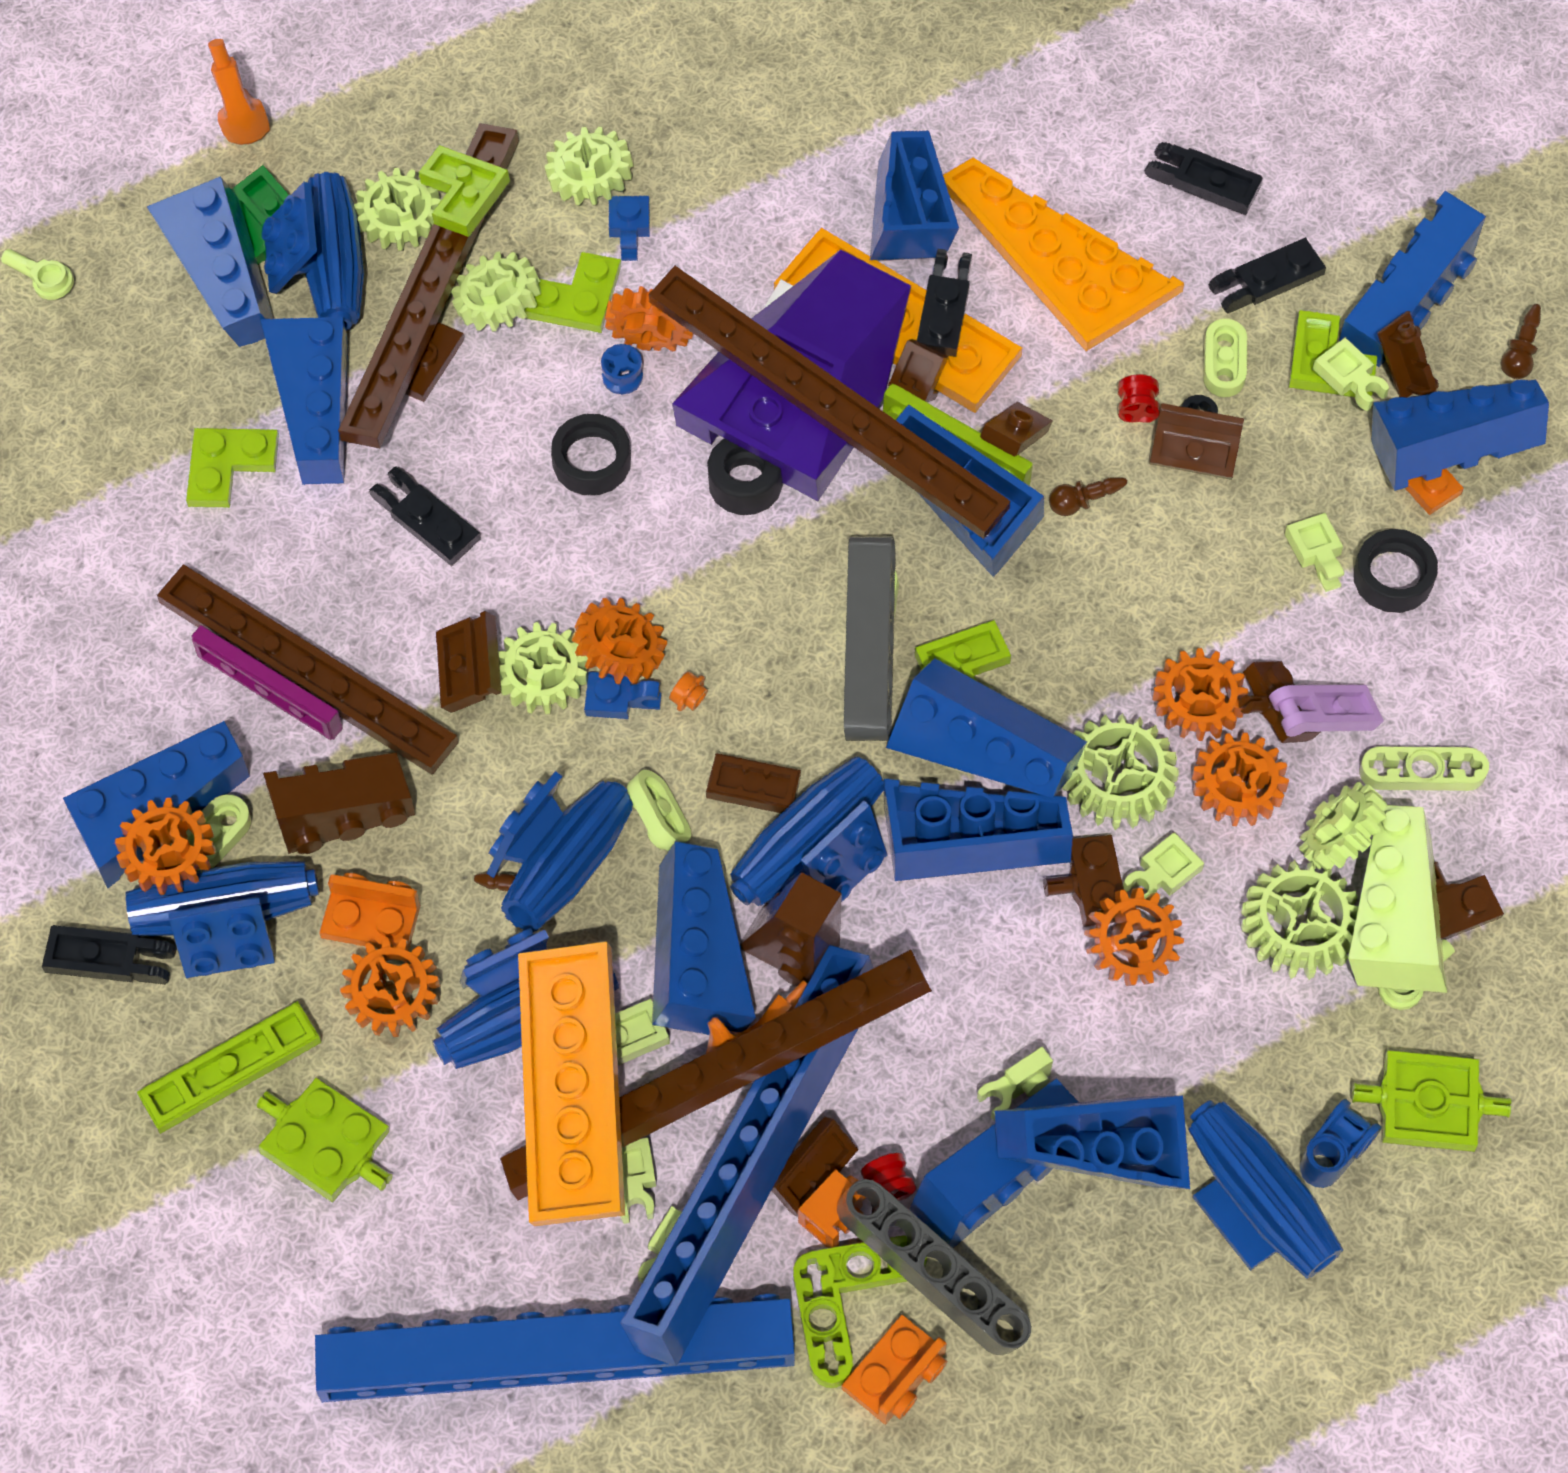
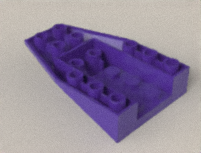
M839 250L751 319L880 409L884 402V393L887 390L911 292V285L843 250ZM720 352L710 360L672 403L677 427L711 445L719 435L781 469L782 483L817 502L854 448Z

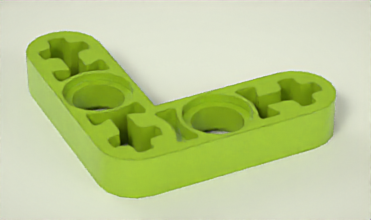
M906 1235L889 1238L897 1246L905 1247L907 1245ZM864 1242L805 1253L797 1259L793 1267V1282L810 1371L813 1379L819 1385L826 1388L842 1386L852 1374L853 1358L840 1293L907 1282L888 1263V1273L881 1274L880 1256ZM855 1256H864L872 1262L874 1269L869 1276L856 1278L846 1268L848 1261ZM927 1257L924 1260V1267H926ZM816 1264L818 1271L827 1272V1274L821 1276L820 1280L822 1296L805 1302L804 1297H813V1288L810 1278H802L801 1275L807 1273L808 1265ZM829 1292H832L833 1297L823 1296ZM828 1309L835 1315L837 1321L831 1330L820 1332L811 1326L809 1322L810 1315L815 1310ZM837 1337H841L842 1343L832 1342L835 1360L844 1361L845 1365L838 1367V1375L829 1376L827 1369H819L818 1365L825 1363L824 1345L820 1344L814 1347L813 1342L827 1343Z

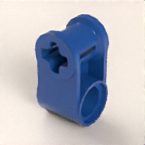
M1343 1099L1331 1112L1320 1130L1310 1140L1300 1161V1172L1303 1179L1314 1187L1325 1188L1333 1185L1352 1162L1361 1157L1382 1129V1126L1378 1123L1371 1125L1350 1108L1351 1102L1347 1099ZM1322 1155L1329 1158L1333 1163V1167L1320 1166L1313 1156Z

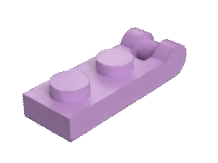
M1288 685L1276 689L1269 696L1274 709L1281 712L1284 718L1281 724L1286 735L1290 737L1304 732L1373 731L1384 722L1367 685Z

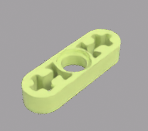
M1374 747L1364 754L1359 774L1365 784H1369L1373 789L1471 791L1479 788L1484 783L1489 771V762L1481 751L1470 747ZM1400 760H1405L1403 767L1404 777L1399 776L1401 768H1398ZM1420 760L1427 761L1434 766L1436 774L1431 778H1421L1413 772L1412 764ZM1444 760L1449 761L1447 769H1451L1448 777H1443L1445 771ZM1375 761H1382L1385 768H1390L1387 769L1385 776H1379L1377 769L1372 768ZM1463 761L1470 762L1471 768L1477 769L1473 777L1466 776L1465 770L1458 769Z

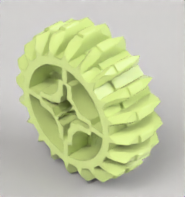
M1123 713L1118 717L1117 723H1112L1105 714L1100 720V727L1089 720L1085 724L1084 733L1075 731L1074 735L1087 741V744L1071 778L1062 787L1063 791H1071L1068 796L1070 805L1081 804L1080 814L1082 818L1094 811L1096 812L1095 823L1097 826L1104 822L1105 817L1113 818L1112 826L1115 830L1120 827L1122 818H1127V822L1132 829L1138 825L1139 815L1150 823L1154 819V810L1163 812L1166 809L1167 799H1171L1175 794L1176 786L1174 783L1177 782L1179 776L1178 768L1174 767L1177 761L1176 752L1168 751L1170 746L1168 737L1156 739L1158 735L1156 725L1144 730L1142 729L1143 721L1141 717L1136 719L1134 724H1128ZM1109 746H1119L1113 750L1102 749ZM1135 751L1139 752L1147 759V761L1152 767L1153 772L1147 770V765L1139 762L1134 755ZM1126 759L1124 769L1121 774L1118 773L1116 781L1113 782L1114 772L1117 768H1120L1123 760ZM1085 769L1091 771L1092 776L1102 781L1105 787L1104 791L1091 782ZM1126 791L1136 792L1133 795L1119 796V794Z
M1294 860L1290 862L1288 872L1277 864L1272 868L1271 876L1262 873L1257 879V886H1252L1248 889L1246 895L1248 901L1243 903L1241 909L1242 915L1246 917L1241 924L1242 932L1250 934L1246 941L1248 948H1258L1261 946L1257 954L1258 962L1265 961L1271 956L1274 959L1271 966L1273 973L1280 970L1282 964L1290 966L1288 970L1290 979L1296 977L1299 968H1304V973L1310 980L1314 978L1317 966L1327 976L1332 972L1333 963L1340 967L1346 963L1359 907L1354 905L1357 900L1356 891L1343 892L1347 884L1345 877L1333 881L1330 879L1332 870L1328 868L1322 874L1315 872L1316 867L1313 861L1308 863L1306 870H1300L1298 863ZM1291 892L1306 893L1301 897H1292L1287 895V893ZM1321 900L1332 910L1337 925L1330 922L1331 917L1322 912L1319 905ZM1310 907L1306 923L1301 922L1298 929L1294 931L1298 915H1304L1307 908ZM1267 913L1273 915V920L1282 925L1285 930L1284 938L1274 931L1268 920ZM1310 940L1318 943L1319 945L1300 946L1298 944L1300 942Z

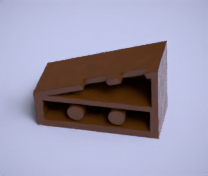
M397 752L344 760L342 763L343 769L319 772L317 765L303 767V775L278 778L277 771L263 773L288 854L294 852L310 854L319 850L323 843L339 838L342 841L355 840L364 835L365 830L381 825L385 828L397 827L405 823L408 817L415 815L412 798Z
M801 872L785 886L781 894L777 893L769 904L766 902L739 943L740 949L779 969L778 974L792 985L798 986L803 980L809 983L828 946H840L842 893Z

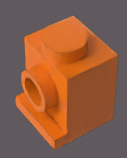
M837 1170L798 1209V1223L827 1248L839 1246L840 1230L845 1234L850 1232L839 1219L837 1203L841 1195L859 1181L851 1175L845 1178ZM853 1195L852 1203L855 1210L864 1215V1212L860 1209L863 1207V1201L866 1197L863 1195Z

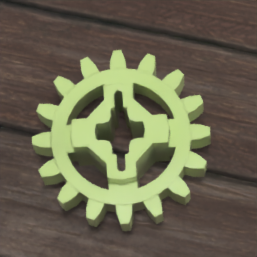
M582 127L581 135L578 136L569 131L566 133L568 141L564 143L556 140L554 142L556 152H547L546 154L548 164L545 165V171L552 191H559L563 201L573 196L576 205H580L584 198H589L591 204L596 205L597 197L602 195L609 201L612 199L610 191L613 189L623 191L625 189L623 180H631L632 178L630 168L633 167L631 153L628 151L627 142L625 139L618 141L615 131L605 136L602 127H598L594 133H588L587 128Z
M394 168L393 176L389 177L383 171L378 172L379 181L376 183L366 179V191L357 190L358 203L354 204L360 232H366L367 240L370 243L379 238L382 249H386L390 243H396L398 251H402L404 242L409 241L415 248L418 247V237L423 236L427 238L434 223L432 212L441 202L439 191L421 184L420 179H416V173L413 169L406 176L401 175L399 168Z
M500 251L495 253L492 260H487L483 255L479 259L480 264L478 266L466 265L467 275H458L456 281L459 286L452 288L451 291L454 297L452 303L458 315L462 317L464 324L468 326L474 323L478 331H481L486 324L490 325L492 332L497 331L499 323L505 322L508 327H512V319L516 316L525 319L527 315L524 309L526 307L535 308L537 303L534 296L541 294V289L538 285L540 280L534 266H530L526 257L518 260L515 252H511L506 259L502 257Z
M538 622L533 624V632L527 633L521 627L517 628L518 639L515 641L506 637L503 640L506 651H498L501 694H511V704L514 707L520 705L523 701L526 702L527 712L531 714L535 710L536 705H542L545 714H550L551 704L557 703L562 709L567 708L566 697L569 695L572 698L578 699L580 697L578 685H587L588 682L587 671H585L587 670L585 664L588 658L587 656H576L575 651L579 644L572 641V631L568 629L559 635L557 634L555 623H551L547 631H541ZM557 650L562 652L566 657L558 655ZM514 673L517 674L518 678L525 679L527 685L525 686L520 683Z
M1357 782L1352 789L1347 785L1344 786L1337 797L1331 794L1328 802L1323 801L1314 811L1316 818L1306 822L1309 830L1300 836L1304 843L1299 847L1300 851L1304 853L1303 856L1310 862L1313 861L1317 869L1323 868L1324 870L1328 868L1331 870L1334 864L1340 869L1344 866L1348 857H1351L1353 860L1358 858V851L1363 853L1371 845V835L1380 833L1381 828L1377 824L1387 817V814L1383 811L1387 807V803L1382 799L1383 797L1369 784L1363 786L1360 782Z

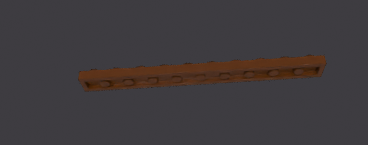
M479 123L466 155L507 169L519 142L517 130ZM484 217L469 237L433 223L339 427L338 432L341 441L381 448Z
M676 265L649 293V303L981 538L985 539L1010 509V500Z
M912 950L619 1097L622 1148L931 992L932 990ZM526 1145L500 1158L510 1191L517 1201L528 1196Z

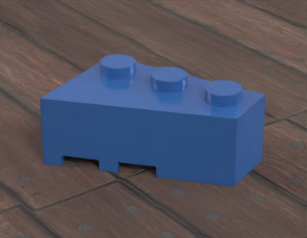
M929 130L892 131L878 161L870 260L936 258L938 249H945L948 252L959 230V225Z

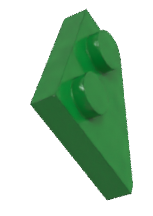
M264 165L232 188V191L239 199L258 265L266 260L265 240L262 238L263 224L268 217H271L289 195Z

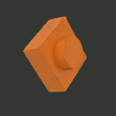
M1445 468L1442 469L1441 477L1426 481L1422 476L1408 480V487L1405 489L1431 515L1460 496L1464 488Z

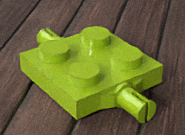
M1388 1050L1385 1055L1384 1079L1381 1086L1353 1083L1352 1087L1353 1103L1379 1104L1383 1117L1382 1143L1475 1152L1478 1146V1123L1482 1115L1505 1116L1509 1118L1511 1114V1098L1483 1095L1479 1082V1059Z
M315 1078L302 1095L289 1105L272 1095L269 1091L263 1094L264 1098L260 1097L258 1100L257 1108L262 1109L276 1119L275 1127L258 1146L260 1154L333 1203L345 1187L358 1180L359 1177L364 1178L380 1191H383L386 1188V1184H389L392 1180L393 1175L391 1173H388L372 1162L375 1150L389 1133V1126L319 1079Z

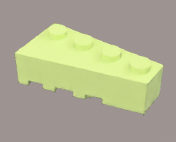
M1387 805L1383 810L1387 817L1377 824L1381 831L1372 837L1348 959L1357 986L1447 993L1432 836L1423 807Z

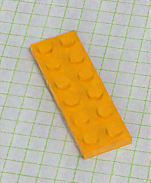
M821 227L776 279L774 290L781 279L794 286L839 250H843L911 285L908 305L893 364L897 366L907 340L914 339L917 341L927 290L879 261L870 260L869 255ZM965 313L957 357L948 356L935 389L976 413L1022 357L1023 347Z
M599 942L519 953L529 1223L535 1227L625 1216L612 947L608 942Z

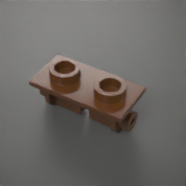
M1406 311L1377 333L1398 395L1404 398H1408L1413 393L1421 396L1437 392L1436 389L1439 387L1438 380L1433 377L1430 365L1426 360L1427 356L1420 338L1421 330L1418 326L1414 325L1410 311Z

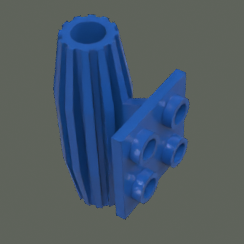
M324 172L322 174H314V177H310L308 182L303 181L291 195L286 197L278 210L265 220L262 227V238L265 240L266 260L264 270L268 274L269 292L277 294L294 275L306 273L317 317H343L345 329L348 330L360 318L364 272L359 222L357 221L358 216L344 176H340L336 172Z
M857 756L811 785L762 831L731 872V880L734 883L730 886L733 894L747 906L750 903L762 906L771 900L774 895L781 893L785 886L802 872L842 893L841 902L844 901L852 889L865 876L876 871L883 859L888 856L871 810L873 804L884 791V781L876 769L865 759Z
M555 771L545 784H542L540 781L534 784L523 801L526 805L519 813L514 810L507 817L499 830L501 835L488 853L494 858L486 874L494 878L508 860L522 863L501 904L502 912L505 913L506 919L513 923L512 925L521 928L522 931L531 928L535 932L569 904L580 892L613 849L633 809V802L630 801L628 790L623 785L617 782L600 781L562 812L553 795L563 776Z
M246 862L196 871L199 882L194 883L189 879L182 881L183 892L180 893L175 889L174 885H168L165 895H160L156 885L153 884L146 892L142 891L141 887L127 891L125 898L132 935L174 936L185 977L192 978L275 963L265 921L311 906V896L319 895V887L315 869L307 870L305 862Z
M531 928L524 930L507 940L508 945L505 946L504 950L493 954L491 948L466 960L467 965L464 966L465 969L462 971L459 982L463 989L469 987L481 997L436 1028L439 1037L432 1040V1043L443 1065L451 1062L455 1069H459L511 1053L522 1047L518 954L547 950L549 936L546 930L534 934ZM613 972V986L615 992L617 989H619V984L616 979V975Z
M1209 1100L1198 1107L1190 1116L1193 1123L1188 1130L1216 1180L1194 1194L1193 1199L1250 1271L1278 1252L1308 1279L1321 1272L1338 1258L1344 1249L1317 1201L1271 1143L1225 1101L1215 1105L1212 1100Z

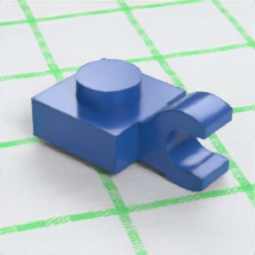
M612 196V199L609 200V238L620 237L621 261H638V237H650L649 196Z
M589 672L584 707L585 716L629 719L630 708L660 710L662 693L659 692L660 683L656 681H641L633 685L628 677H623L621 683L616 684L614 676L611 674H607L605 678L601 679L599 678V672Z

